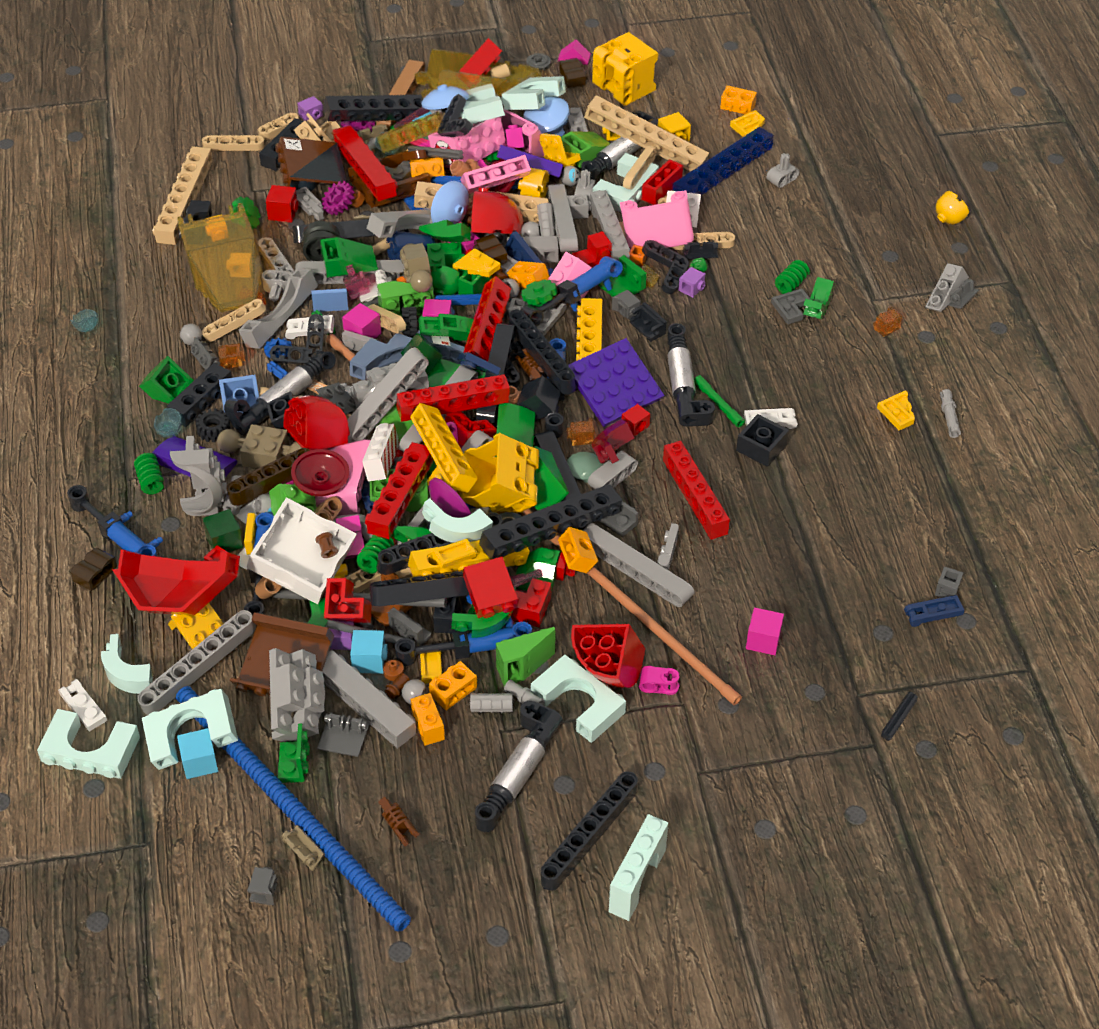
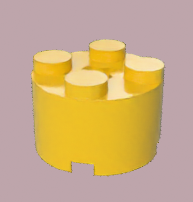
M530 168L531 171L528 176L523 177V180H519L518 189L521 190L520 195L546 198V182H549V172Z

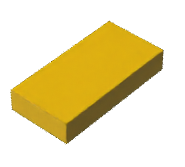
M248 513L244 538L247 555H250L254 548L256 533L255 513Z
M467 538L432 551V556L441 569L472 559L477 554Z
M441 651L420 654L422 682L430 683L435 677L442 675Z

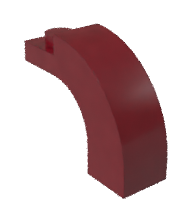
M621 419L603 430L593 440L592 448L601 464L607 460L613 464L619 461L615 451L634 439V436L627 422Z

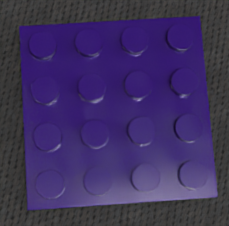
M627 338L568 365L575 374V385L603 427L620 420L622 414L636 404L644 408L664 397L663 392Z

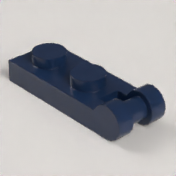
M957 595L913 603L904 607L905 614L910 617L909 622L912 627H917L921 623L964 614V608Z

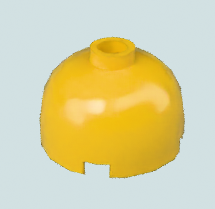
M946 191L937 200L936 213L937 218L942 223L946 222L947 224L954 225L963 221L968 216L969 210L963 200L959 202L956 199L958 196L951 191Z

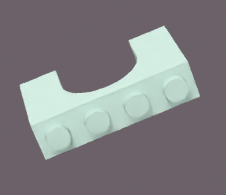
M564 76L528 78L502 94L501 101L504 110L539 109L545 105L544 97L560 96L566 92Z
M492 83L465 90L468 92L469 98L466 100L460 114L461 119L466 118L474 124L505 115L502 101L499 96L495 95Z
M625 153L617 162V175L625 177L638 158ZM651 163L632 190L601 179L593 187V192L606 190L614 210L621 212L620 202L631 200L637 203L642 199V184L659 169V166Z
M566 655L562 656L531 683V692L543 698L544 706L546 707L566 691L581 690L588 693L595 702L577 718L576 731L591 743L625 714L626 701L623 696L616 694L606 683L600 682L587 670L579 666L576 660L570 659Z
M222 689L211 690L205 695L192 697L186 702L171 705L167 709L152 712L142 718L150 760L158 770L179 763L174 743L175 734L178 728L189 719L198 717L206 719L211 740L218 748L238 741L229 698Z
M57 709L37 749L41 762L47 765L63 766L69 770L77 769L88 774L96 773L107 778L115 777L121 779L140 738L137 725L117 721L108 741L102 747L91 752H80L71 747L81 726L78 714Z
M647 815L610 884V913L625 920H630L639 902L640 886L648 865L657 868L666 851L668 822L652 815Z

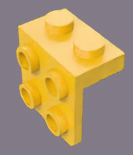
M540 134V144L544 152V159L563 164V167L574 166L576 162L581 160L580 154L565 152L559 135Z
M210 603L196 615L173 614L171 616L172 620L168 623L171 630L178 628L191 649H194L224 624Z

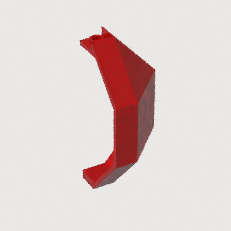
M121 550L118 569L112 570L138 610L157 614L196 615L238 576L240 556L221 552L220 561H187L141 555Z

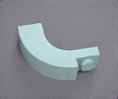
M431 499L425 501L422 514L427 521L431 522L429 531L445 541L455 543L466 538L469 542L477 541L481 538L482 531L492 528L493 521L481 509L467 517L455 518L444 513Z
M110 634V643L106 644V651H101L105 673L110 682L117 688L129 693L140 694L142 690L153 682L150 664L130 665L121 660L122 645L119 634Z

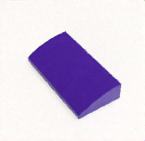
M500 145L498 148L497 158L510 160L526 155L530 168L548 171L549 175L560 177L563 164L504 145Z
M176 436L170 437L152 452L156 455L159 465L191 477L190 472L178 468L170 457V451L186 450V440ZM213 451L214 456H217L218 462H220L221 469L225 471L226 478L238 461Z

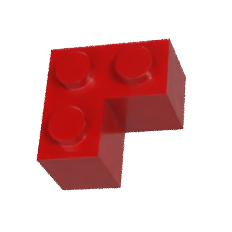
M603 231L588 235L587 249L572 253V255L593 268L599 264L603 257H611L612 243Z
M462 412L447 413L445 417L446 423L453 422L457 426L460 448L464 446L475 431L481 430L492 438L497 431L486 419L471 421Z
M327 578L325 619L371 623L372 605L365 598H353L354 583L347 578Z
M532 578L527 593L515 590L518 601L517 608H514L511 614V619L515 622H526L531 626L540 628L551 599V583Z

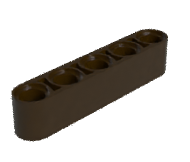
M308 448L298 449L231 481L227 485L230 503L234 506L243 505L259 495L269 492L278 484H286L292 481L291 469L294 461L300 455L310 450Z

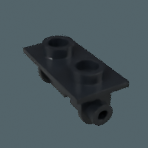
M714 241L703 242L702 246H700L699 242H687L683 247L684 257L691 260L696 258H718V243Z

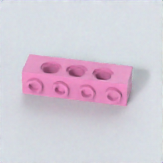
M526 155L463 173L460 180L467 188L468 194L478 191V188H490L528 176L531 169Z

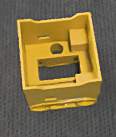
M627 32L596 47L593 52L592 81L602 90H609L613 93L614 99L627 106L656 90L654 67L658 60V52Z
M498 433L493 436L494 440L478 448H469L464 451V455L478 479L468 493L461 492V498L465 503L476 508L489 507L492 512L498 514L504 512L518 514L537 504L538 487L534 484V472L539 467V450Z

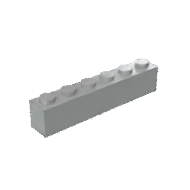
M333 650L328 653L322 672L324 684L364 720L369 721L370 725L397 749L416 734V721L410 714L404 713L396 702L388 699L384 691L374 687L372 681L368 678L365 679L356 667H351L342 655H337Z

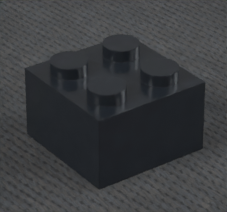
M757 414L738 435L736 451L768 467L786 447L789 429Z

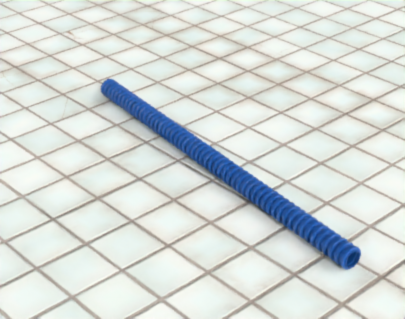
M190 686L181 688L176 694V700L180 703L186 702L192 697H199ZM195 718L204 729L208 728L206 719ZM240 738L236 742L222 746L226 753L262 788V791L266 792V795L282 809V812L311 838L325 853L324 856L337 867L338 871H341V874L354 885V888L360 894H363V897L367 899L373 908H376V911L389 922L390 926L394 927L396 932L404 930L411 921L410 915H406V911L402 910V907L384 891V888L378 882H375V879L362 868V865L345 850L340 842L336 841L335 837H332V834L315 819V816L270 772V769L250 751V748Z

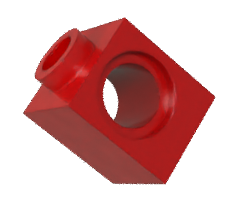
M636 404L621 416V419L627 422L633 436H636L650 426V413L639 404Z

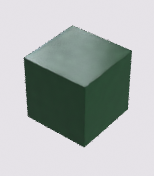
M418 332L401 352V355L404 356L409 349L417 348L429 362L425 369L427 375L443 357L439 349Z
M230 509L202 518L206 538L211 549L217 545L227 552L243 548L242 531Z

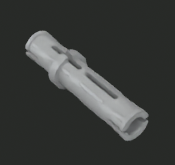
M945 389L940 392L941 408L945 413L949 436L957 438L959 437L958 435H961L955 410L956 403L953 401L951 390Z

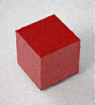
M272 185L265 200L268 220L292 223L298 209L296 187Z

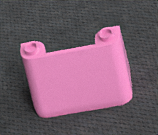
M504 110L505 115L500 116L503 130L508 129V125L518 124V127H522L524 147L520 148L524 149L526 153L543 158L544 152L540 144V134L542 133L538 126L508 110Z
M686 190L677 191L672 194L671 202L638 208L637 203L634 201L620 202L626 241L630 250L633 245L643 247L647 240H653L667 248L684 245L687 242L691 243L694 240Z
M364 439L328 448V450L340 454L347 461L349 479L347 484L337 493L328 496H315L316 508L323 501L334 496L339 498L342 503V509L338 515H355L360 513L358 502L362 498L361 490L366 476L362 461L371 440Z

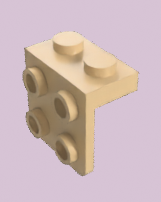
M307 113L306 115L309 118L307 122L312 128L316 127L314 131L318 136H323V141L334 142L332 130L341 128L336 121H326L319 126L312 116Z

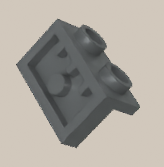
M622 501L620 510L616 515L602 518L600 522L623 537L638 525V512L635 508Z
M394 607L388 611L389 627L402 637L412 639L415 646H421L431 638V633L404 612H399Z

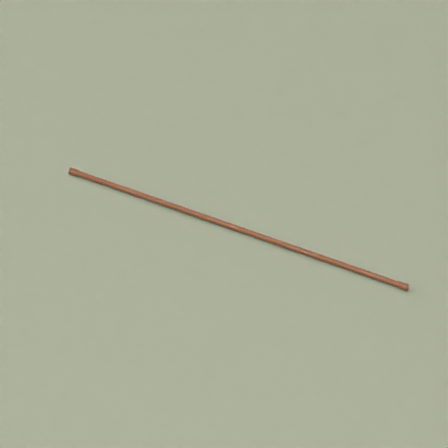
M329 334L326 337V342L348 361L355 356L334 334ZM529 508L520 512L522 516L533 513ZM558 535L550 541L561 550L560 544L558 542V538L560 536ZM593 566L587 574L712 684L732 705L740 702L742 696L721 680Z

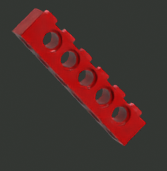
M497 276L484 285L463 353L469 352L487 362L496 325L503 322V314L506 312V305L510 299L509 295L511 292V288Z
M505 374L401 392L397 393L396 408L400 420L403 422L411 420L410 417L419 403L438 408L441 415L509 403L510 387Z
M682 441L664 445L663 462L710 540L727 535L730 519Z
M411 442L409 448L405 449L402 460L397 462L395 472L389 476L388 484L382 488L379 499L375 500L371 513L366 515L365 525H367L368 534L390 539L434 461L426 445Z

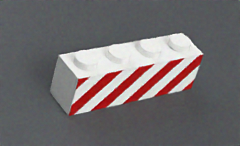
M382 423L376 426L362 461L368 481L387 479L400 443L395 424Z

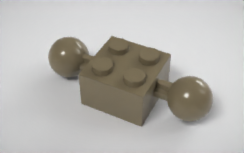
M423 243L406 244L400 251V259L404 265L403 274L406 283H410L411 287L417 292L428 291L433 287V279L429 258Z
M252 424L246 438H240V435L231 429L223 430L217 437V445L220 450L226 453H233L238 448H241L242 466L257 469L302 448L297 442L289 446L287 430Z

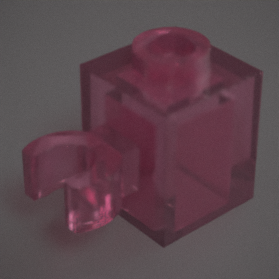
M352 264L346 266L349 277L343 280L351 300L369 293L368 286H371L368 276L364 277L363 272L355 273Z

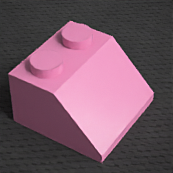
M565 252L548 280L555 283L557 290H559L557 285L565 280L572 281L590 270L591 267L579 258ZM585 292L584 294L580 295L581 298H584V297L586 296L587 292Z

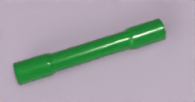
M701 375L694 379L695 385L726 414L727 418L737 428L745 423V419L736 410L732 409Z

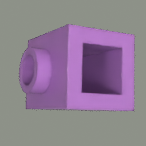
M314 96L298 102L299 116L304 121L309 119L306 115L307 113L314 120L323 117L322 102L318 101Z
M692 267L679 279V291L692 298L699 291H702L706 285L705 273Z
M336 621L354 626V622ZM330 629L335 635L330 649L351 650L353 634Z

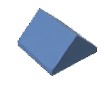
M346 288L311 291L314 312L316 310L320 312L348 310V290Z
M256 375L219 380L223 408L225 402L230 398L243 399L247 401L250 407L256 403V399L259 397Z

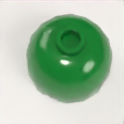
M437 266L432 267L433 292L436 295H455L459 291L458 279L460 278V273L447 266H442L441 269L437 268Z

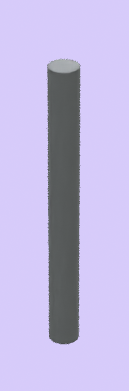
M328 620L326 623V627L351 634H353V630H370ZM384 633L386 642L396 644L399 639L404 638Z

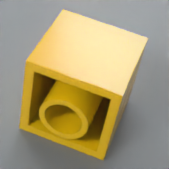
M679 112L658 119V127L690 143L691 124Z

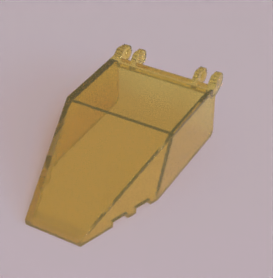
M440 49L431 50L427 72L419 71L414 75L418 84H429L430 89L426 88L421 92L423 99L431 91L438 89V86L443 84L468 90L491 83L494 87L495 95L502 99L504 92L528 78L543 77L538 68L519 64L518 67L510 65V61L506 60L505 63L510 72V76L506 78L492 77L490 70L486 75L483 73L482 75L462 73L459 70L474 54ZM497 61L494 64L492 62L490 64V67L492 69L505 63Z
M238 203L239 212H234L232 206L229 205V214L193 221L192 215L188 214L189 223H184L181 216L177 217L185 256L195 288L201 291L205 298L208 297L211 303L221 312L238 309L257 299L258 288L261 285L260 279L263 270L255 237L242 203Z

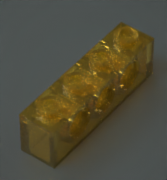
M439 111L379 134L377 139L383 153L437 132L442 122Z

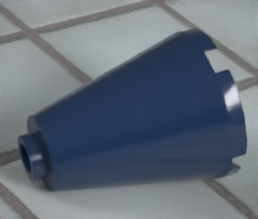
M397 231L392 237L386 239V243H390V249H387L389 260H401L400 251L406 244L423 243L427 252V244H433L435 241L430 235Z

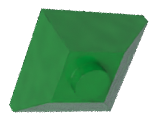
M166 356L145 377L139 387L152 399L169 404L194 380L169 356Z
M540 547L530 552L526 564L518 566L513 587L527 591L532 578L550 582L552 592L560 551Z

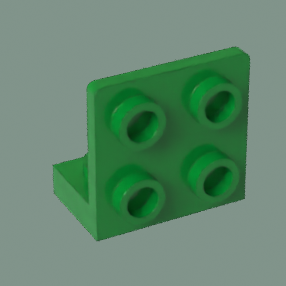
M623 255L619 258L623 267L621 274L617 277H609L612 289L608 291L604 282L598 284L599 287L612 297L626 290L635 295L646 288L647 273Z
M298 723L297 742H280L278 780L282 783L304 782L305 774L309 773L307 756L310 755V745L308 743V732L304 731L303 723Z

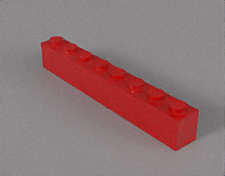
M351 125L332 130L334 142H337L339 151L374 197L381 201L397 196L396 189H398L396 180H393L390 172H387L385 166L381 165L379 158H376L374 152L370 151L368 144L364 143L363 138L359 137L358 132Z

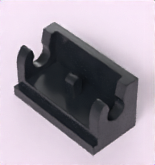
M646 302L631 311L633 315H636L629 319V323L650 342L666 334L667 321Z

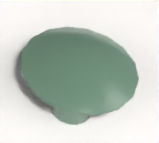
M590 452L575 453L567 460L573 477L581 479L588 483L591 474L603 465V463L599 462L597 456Z

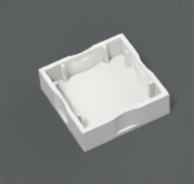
M286 497L274 516L270 528L262 535L250 554L246 568L318 604L326 591L327 578H334L350 551L357 534L333 521L318 516L312 510ZM325 532H330L333 535L332 541L334 546L338 548V553L331 558L321 557V548L315 541L318 535Z

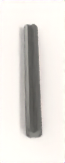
M409 146L407 148L408 152L426 150L428 157L457 160L464 157L462 150Z

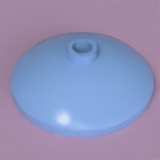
M443 84L439 85L438 89L431 91L421 104L424 109L448 108L455 95L460 94L468 100L469 94L464 89Z
M544 97L545 105L539 109H526L523 118L536 124L541 133L559 128L567 120L570 112L567 102L562 98Z
M450 181L437 191L431 205V219L433 223L448 220L454 224L462 222L469 207V194L467 188L462 183Z

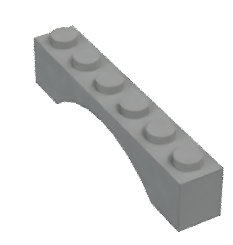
M598 190L590 192L592 215L598 219L603 232L612 243L611 258L619 261V258L625 255L629 259L630 249L607 191Z
M431 209L371 213L367 229L379 238L392 237L395 232L403 229H419V226L433 223Z
M297 268L288 277L284 294L275 309L263 318L248 320L238 330L246 347L260 349L294 311L303 304V301L312 294L311 291L315 290L318 284L311 269Z

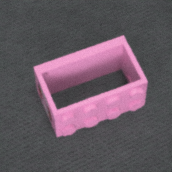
M500 117L474 123L471 131L464 136H440L437 131L428 135L430 146L433 148L462 150L464 157L459 159V161L466 162L468 159H474L477 162L481 158L497 151L500 145H507ZM443 158L444 167L450 168L451 164L457 159Z

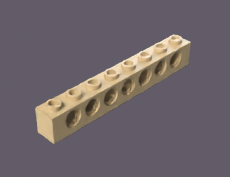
M597 95L587 107L584 118L624 138H628L643 148L647 146L655 147L657 155L682 164L684 169L696 175L699 174L705 165L709 152Z
M192 146L190 152L187 153L186 161L182 164V169L177 175L176 183H173L172 191L168 194L167 202L163 205L161 215L158 216V222L153 227L156 243L176 245L179 239V230L183 227V218H186V208L189 207L191 200H196L213 162L211 148Z
M417 181L414 207L431 209L433 199L443 185ZM474 192L469 194V207L466 214H472ZM501 193L511 198L517 204L524 222L533 221L538 223L537 205L548 203L546 198Z

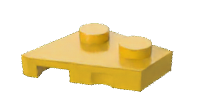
M474 248L454 263L452 267L457 271L459 269L468 270V274L490 277L500 269V263Z
M906 390L879 402L877 405V409L899 431L913 425L915 421Z

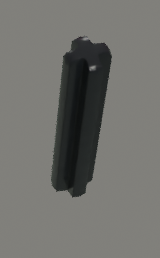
M913 692L906 694L882 730L881 737L887 741L892 739L916 703L917 694Z

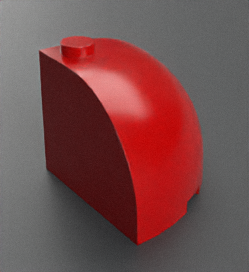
M478 188V191H474L471 232L511 234L517 231L521 234V229L524 225L523 216L519 207L511 198L498 192H489V188Z
M314 395L292 398L288 402L290 406L288 409H285L283 427L302 448H308L309 450L327 449L348 443V436L350 435L348 421L345 413L335 403Z
M630 624L572 625V646L577 658L591 675L612 686L631 688L636 684L641 673L646 648Z

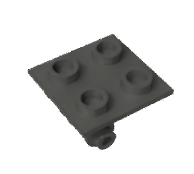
M339 382L316 389L319 394L318 396L335 403L342 409L345 415L355 412L356 404L354 399Z
M332 712L326 714V725L317 749L358 757L370 722L364 721V718L357 719L352 718V716H340Z

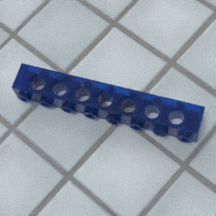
M759 126L674 182L672 191L686 190L687 193L705 194L708 190L717 186L735 172H738L763 153L769 151L773 147L774 135Z

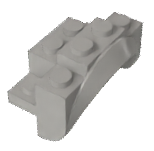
M397 363L381 368H372L366 371L367 380H361L358 383L352 384L353 387L350 388V391L355 401L356 409ZM425 370L408 389L429 388L428 375Z
M186 436V450L170 451L172 462L178 468L190 472L193 489H196L195 497L180 498L182 510L190 516H206L219 513V507H222V502H224V494H227V482H223L225 481V471L221 469L220 462H218L217 456H214L212 448L200 449L199 443H195L194 436Z
M277 648L269 650L272 739L296 741L298 723H303V729L308 732V737L318 734V719L321 713L324 712L325 687L323 672L316 669V655L303 649L290 654ZM296 711L294 717L291 718V713Z

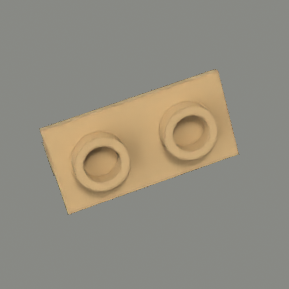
M306 120L294 129L300 139L321 141Z

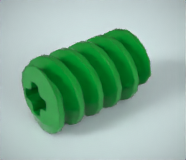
M794 260L775 279L777 290L781 294L794 291L810 274L808 265L804 261Z
M153 453L141 454L134 461V468L141 490L148 495L157 494L164 488V480L156 455Z
M372 535L357 556L359 567L366 573H376L378 554L384 549L393 547V539L391 537L386 539Z

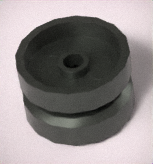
M315 221L304 228L303 254L307 260L323 261L320 239L340 238L339 230L335 225L326 221Z

